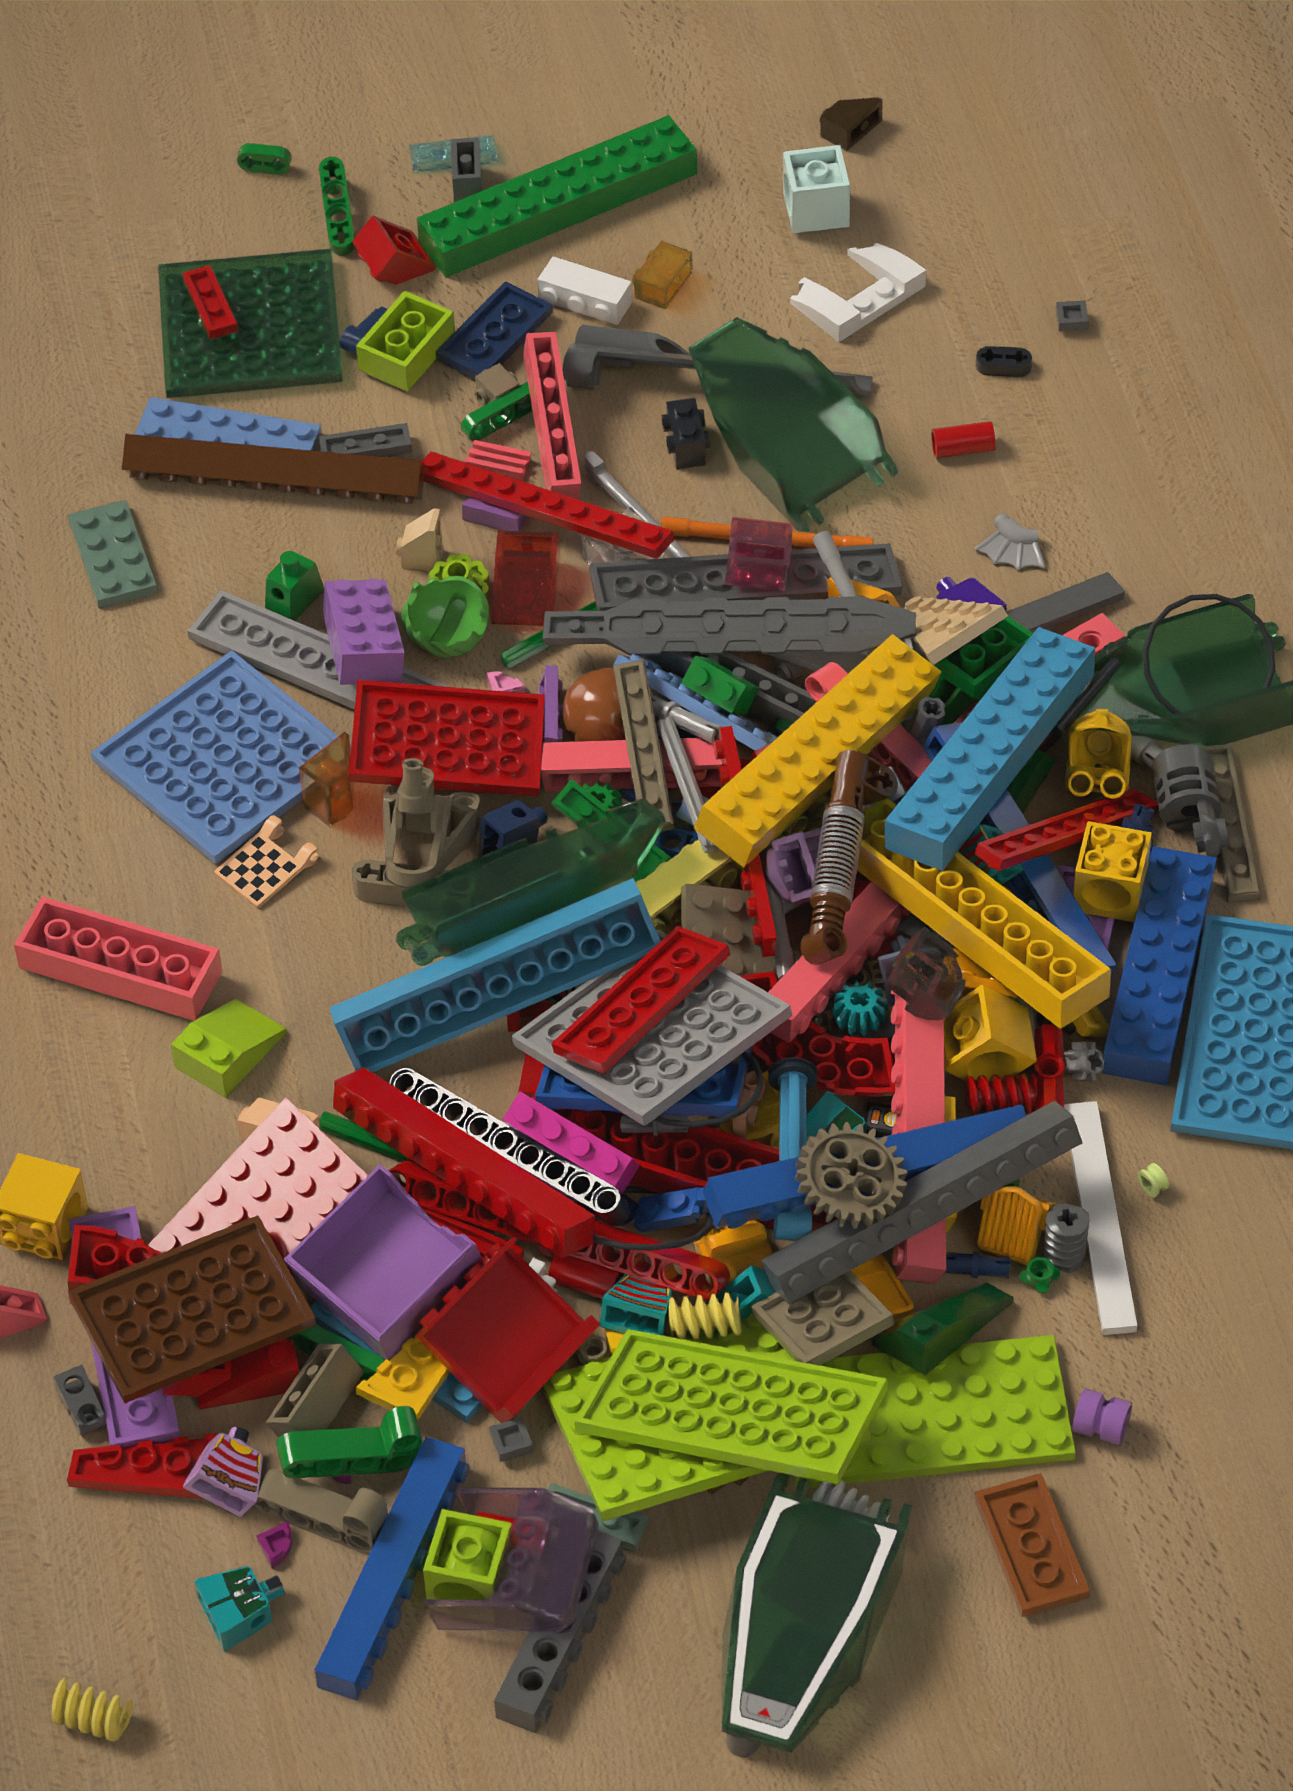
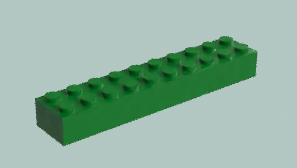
M667 115L417 217L418 240L446 278L697 175V148L670 115Z

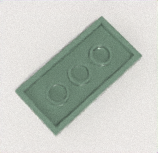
M126 500L68 514L69 524L98 608L158 593L156 582Z

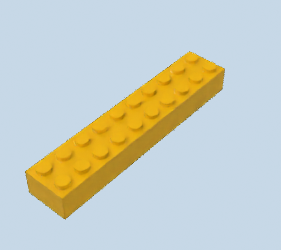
M892 634L702 806L694 829L744 868L771 841L775 840L833 786L837 757L840 752L855 750L867 755L917 708L920 700L930 695L942 671Z
M888 798L876 802L864 810L865 823L857 870L1061 1029L1109 998L1111 969L959 852L955 854L944 870L941 871L885 849V820L897 806Z

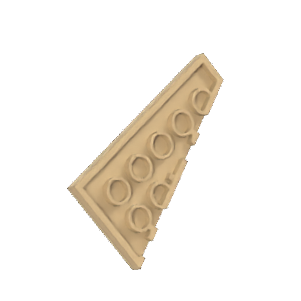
M914 597L905 603L906 608H904L916 612V632L912 638H914L932 665L1008 617L1002 605L989 604L988 602L952 601L948 599H935L934 597Z

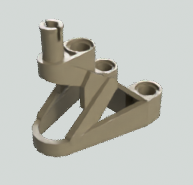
M410 758L402 763L403 779L400 786H389L383 796L386 876L391 882L404 887H420L433 882L476 837L479 830L480 798L477 794L469 791H458L450 796L434 795L433 771L423 767L421 760ZM402 826H406V831L434 835L427 867L419 870H405L394 864L393 855L397 828L402 829Z

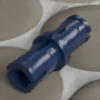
M973 1251V1254L946 1252V1271L944 1273L971 1275V1278L978 1279V1275L1009 1278L1010 1256L980 1255V1251Z

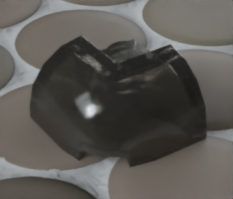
M924 927L909 940L892 964L894 969L887 979L885 986L908 1002L904 1010L926 1020L939 1021L950 1016L964 990L966 980L962 979V970L956 960L959 955L949 945Z

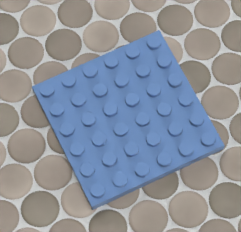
M231 650L90 753L91 759L95 764L214 864H217L256 835L270 816L280 817L350 764L351 746Z

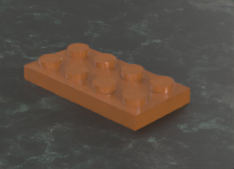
M1042 1473L975 1492L974 1500L1022 1617L1090 1598L1089 1586Z

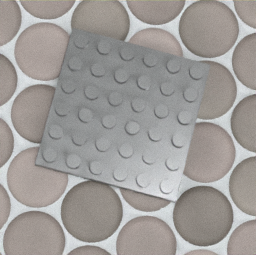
M660 930L656 931L660 941L667 936V934ZM640 958L586 981L512 1035L514 1046L638 1123L646 1126L792 1016L791 1006L719 965L605 1074L554 1054L551 1043L642 959Z

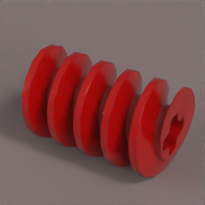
M1034 1073L1030 1075L1029 1080H1027L1025 1074H1018L1015 1081L1011 1074H1005L1002 1082L997 1074H993L990 1077L989 1083L985 1075H979L976 1083L971 1075L966 1076L965 1100L967 1107L972 1109L974 1116L979 1115L981 1108H985L986 1113L992 1112L994 1107H998V1110L1018 1105L1024 1106L1027 1115L1032 1113L1037 1095Z

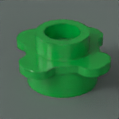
M1035 1257L1027 1264V1270L1020 1273V1281L1024 1284L1029 1283L1039 1293L1048 1292L1053 1280L1060 1278L1059 1268L1053 1266L1050 1260L1043 1257Z

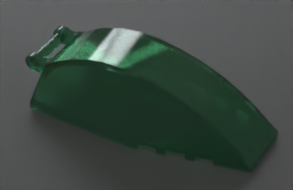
M642 798L605 811L607 819L588 825L586 818L576 821L577 829L559 835L556 828L546 831L548 839L528 845L526 838L515 841L409 887L401 892V896L415 924L400 930L396 935V943L400 948L411 953V958L417 965L424 966L432 963L438 957L454 955L628 881L643 862L666 823L665 816L647 800Z

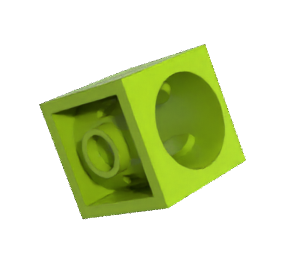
M442 1509L423 1568L427 1606L497 1620L515 1560L511 1523Z

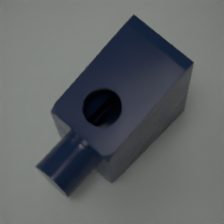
M515 800L483 815L481 818L478 860L499 877L506 873L537 847L539 828L548 822L546 812L541 807L531 810L523 802Z

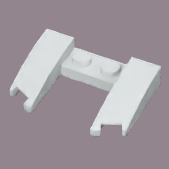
M874 243V246L862 249L850 248L847 249V255L879 281L848 301H845L827 288L804 277L799 282L800 292L796 296H791L790 304L839 343L926 287V269L900 252L879 243Z

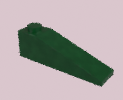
M984 1283L895 1321V1325L887 1328L872 1340V1345L920 1373L927 1375L1014 1302V1297L989 1283Z

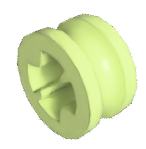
M1155 1163L1148 1165L1147 1171L1142 1169L1137 1173L1140 1186L1150 1197L1155 1198L1159 1195L1160 1190L1165 1191L1169 1188L1166 1174Z

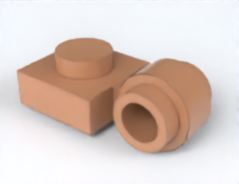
M755 1071L746 1073L739 1108L755 1093L758 1079ZM765 1078L760 1097L755 1103L761 1101L766 1095ZM752 1105L744 1114L733 1118L734 1135L747 1137L749 1125L755 1126L758 1106Z

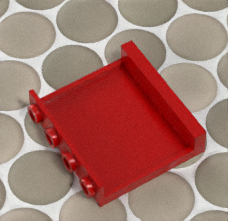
M514 1236L505 1244L498 1240L485 1253L489 1260L483 1266L477 1262L463 1276L467 1280L463 1287L460 1289L455 1285L441 1299L445 1305L439 1311L432 1308L420 1320L419 1323L423 1328L415 1335L500 1423L513 1418L601 1325L592 1315L583 1320L511 1247L517 1240Z

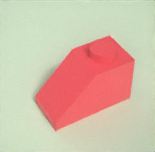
M0 1285V1338L42 1325L47 1321L38 1293Z

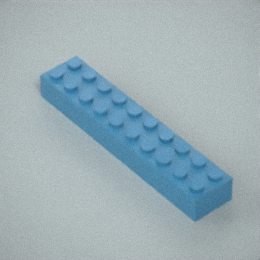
M1038 627L886 818L885 849L943 871L1094 676L1095 647Z
M634 878L331 1006L329 1009L334 1025L355 1071L365 1067L373 1073L643 958L660 942V939Z

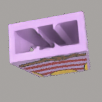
M241 1427L231 1428L229 1435L219 1433L203 1450L186 1479L183 1488L242 1517L257 1501L263 1460L261 1452L248 1446L250 1433Z

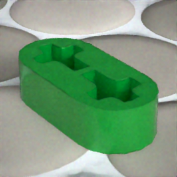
M246 143L240 147L237 156V164L245 171L269 174L286 173L292 161V154L288 149L265 144Z

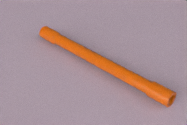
M663 516L661 520V527L672 530L674 536H697L816 548L812 538L817 533L700 522ZM831 535L836 547L874 544V538Z

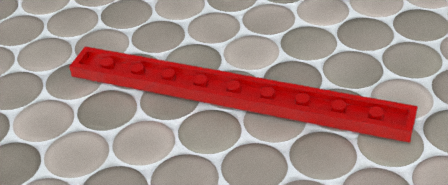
M432 451L422 460L425 463V482L658 559L675 540L672 530Z

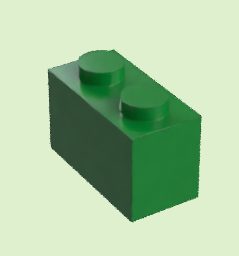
M700 656L694 657L681 682L684 686L726 711L746 716L760 689L712 659Z

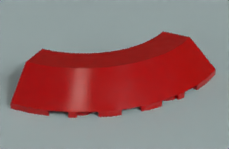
M774 971L739 975L766 992H769L777 983ZM810 1021L805 1032L802 1034L798 1033L790 1043L768 1033L753 1045L752 1055L768 1067L775 1061L784 1058L797 1057L812 1062L818 1071V1082L813 1088L852 1096L878 1097L895 1094V1083L891 1081L893 1062L888 1038H858L845 1035L842 1039L825 1033L824 1028Z
M74 1224L67 1280L68 1291L162 1253L147 1246L146 1241L137 1238L135 1241L120 1236L116 1230ZM231 1360L163 1388V1395L198 1397L231 1379Z

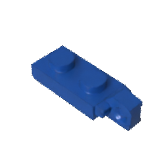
M691 1188L640 1197L634 1226L639 1232H647L698 1223L699 1217L702 1214L710 1213L703 1195L704 1188Z

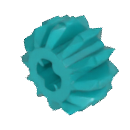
M856 980L854 987L844 984L841 993H835L832 1015L834 1020H837L840 1030L848 1028L850 1036L857 1031L861 1032L863 1037H865L867 1030L877 1033L879 1025L885 1024L888 1001L886 997H883L881 988L873 989L870 981L865 986H860Z

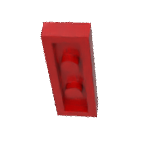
M208 265L183 272V281L209 338L214 339L238 332L237 322L211 266Z

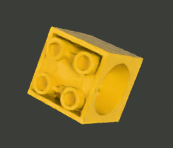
M1087 822L1075 870L1073 894L1084 913L1135 922L1149 864L1151 832Z
M982 984L944 1009L945 1071L964 1081L967 1075H971L975 1083L979 1075H985L989 1083L990 1077L993 1074H997L1002 1082L1005 1074H1011L1014 1077L1037 1062L1029 1011L1024 1005Z
M18 1153L0 1188V1243L11 1250L21 1249L35 1253L45 1259L54 1258L63 1261L72 1243L68 1219L85 1216L88 1209L81 1169Z

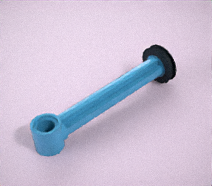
M797 1057L777 1060L768 1068V1083L772 1088L779 1091V1161L799 1157L802 1146H806V1091L815 1087L818 1082L817 1067L812 1062ZM809 1208L797 1214L791 1211L784 1212L775 1217L774 1240L797 1241L810 1234L812 1209Z

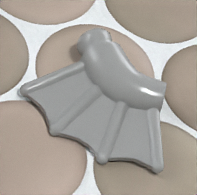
M1000 514L995 518L994 525L998 528L997 531L975 547L976 552L987 555L994 565H1011L1017 571L1030 566L1045 568V562L1038 545V530L1023 528L1013 518H1009L1007 514Z

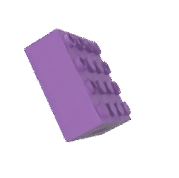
M381 1164L283 1259L295 1282L381 1357L388 1360L392 1359L402 1349L401 1346L410 1337L414 1338L423 1328L419 1322L432 1308L439 1311L445 1305L441 1299L455 1285L460 1289L467 1282L463 1276L477 1262L481 1266L484 1265L477 1245L465 1234H455L444 1225L441 1227L423 1211L418 1202L408 1195L393 1174Z

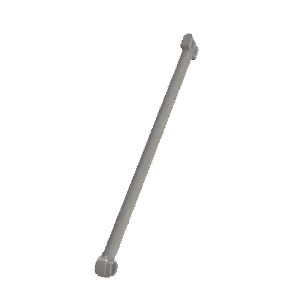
M589 451L585 453L586 478L595 487L600 485L632 518L661 527L605 470L604 461L595 452ZM675 540L665 550L671 558L691 557ZM769 656L778 665L776 666V673L779 678L793 682L803 676L802 666Z

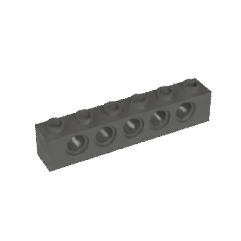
M583 1525L494 1699L497 1719L536 1733L541 1721L546 1722L553 1708L552 1699L556 1691L561 1692L568 1678V1672L566 1671L571 1662H577L582 1651L583 1643L581 1641L585 1633L590 1634L594 1629L597 1621L596 1611L600 1603L605 1604L609 1599L612 1590V1584L610 1583L614 1575H620L623 1571L626 1555L623 1554L622 1539ZM590 1569L599 1570V1571L596 1572V1573H587V1572H586L587 1570H590ZM574 1598H582V1599H584V1600L581 1601V1602H572V1601H571V1600L574 1599ZM560 1627L570 1628L569 1630L564 1632L556 1630ZM552 1656L555 1658L551 1661L541 1660L543 1657ZM529 1686L540 1687L538 1690L535 1691L526 1690V1688Z

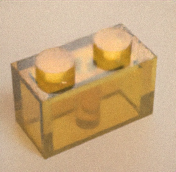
M661 241L655 250L649 252L643 266L640 269L638 268L633 274L634 298L666 309L693 273L692 252Z

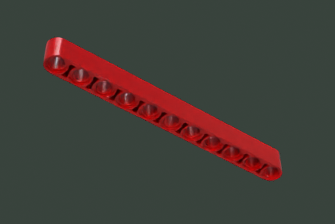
M412 1160L403 1161L388 1170L408 1195L416 1200L421 1207L544 1247ZM400 1174L405 1178L406 1184L401 1180ZM430 1184L435 1187L436 1194L431 1190ZM460 1194L466 1198L467 1204L461 1200ZM594 1221L593 1234L600 1238L621 1243H664L606 1223ZM593 1242L591 1245L570 1255L694 1297L701 1295L703 1299H709L711 1294L716 1295L730 1281L729 1269L723 1262L679 1247L655 1251L619 1249L620 1254H618L613 1247ZM643 1253L650 1258L651 1264L645 1261ZM674 1264H677L682 1269L683 1275L676 1271ZM705 1274L711 1276L714 1285L707 1281Z

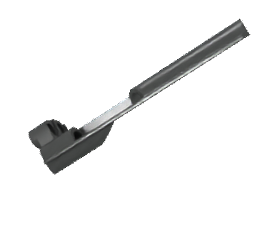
M584 324L577 331L575 343L569 346L562 368L563 377L568 387L594 390L596 385H599L602 365L633 368L634 362L708 371L713 377L723 380L870 397L873 376L691 355L675 342L657 333Z

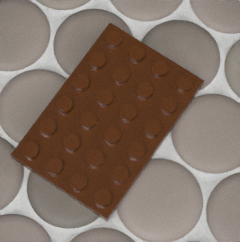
M258 1215L68 1291L69 1299L124 1404L316 1326L315 1315Z

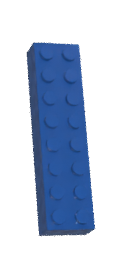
M1152 847L1104 1048L1102 1074L1168 1086L1213 889L1217 857Z

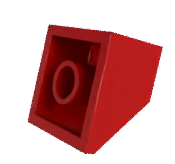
M372 215L352 240L359 251L358 256L367 263L371 269V276L379 282L386 281L398 285L433 272L436 269L432 259L412 230Z

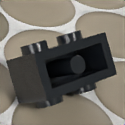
M696 398L667 401L666 414L661 415L663 432H668L669 436H666L668 454H673L676 469L706 466L705 449H710L709 432L702 429V427L706 426L704 410H698Z

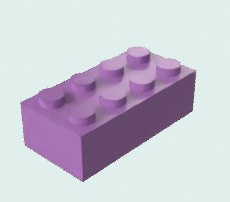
M340 579L325 581L322 612L340 685L357 684V679L402 683L404 649L386 580L347 581Z

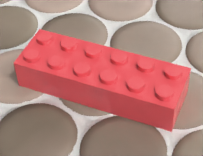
M43 896L14 944L20 969L193 1021L198 1019L223 973L218 948Z

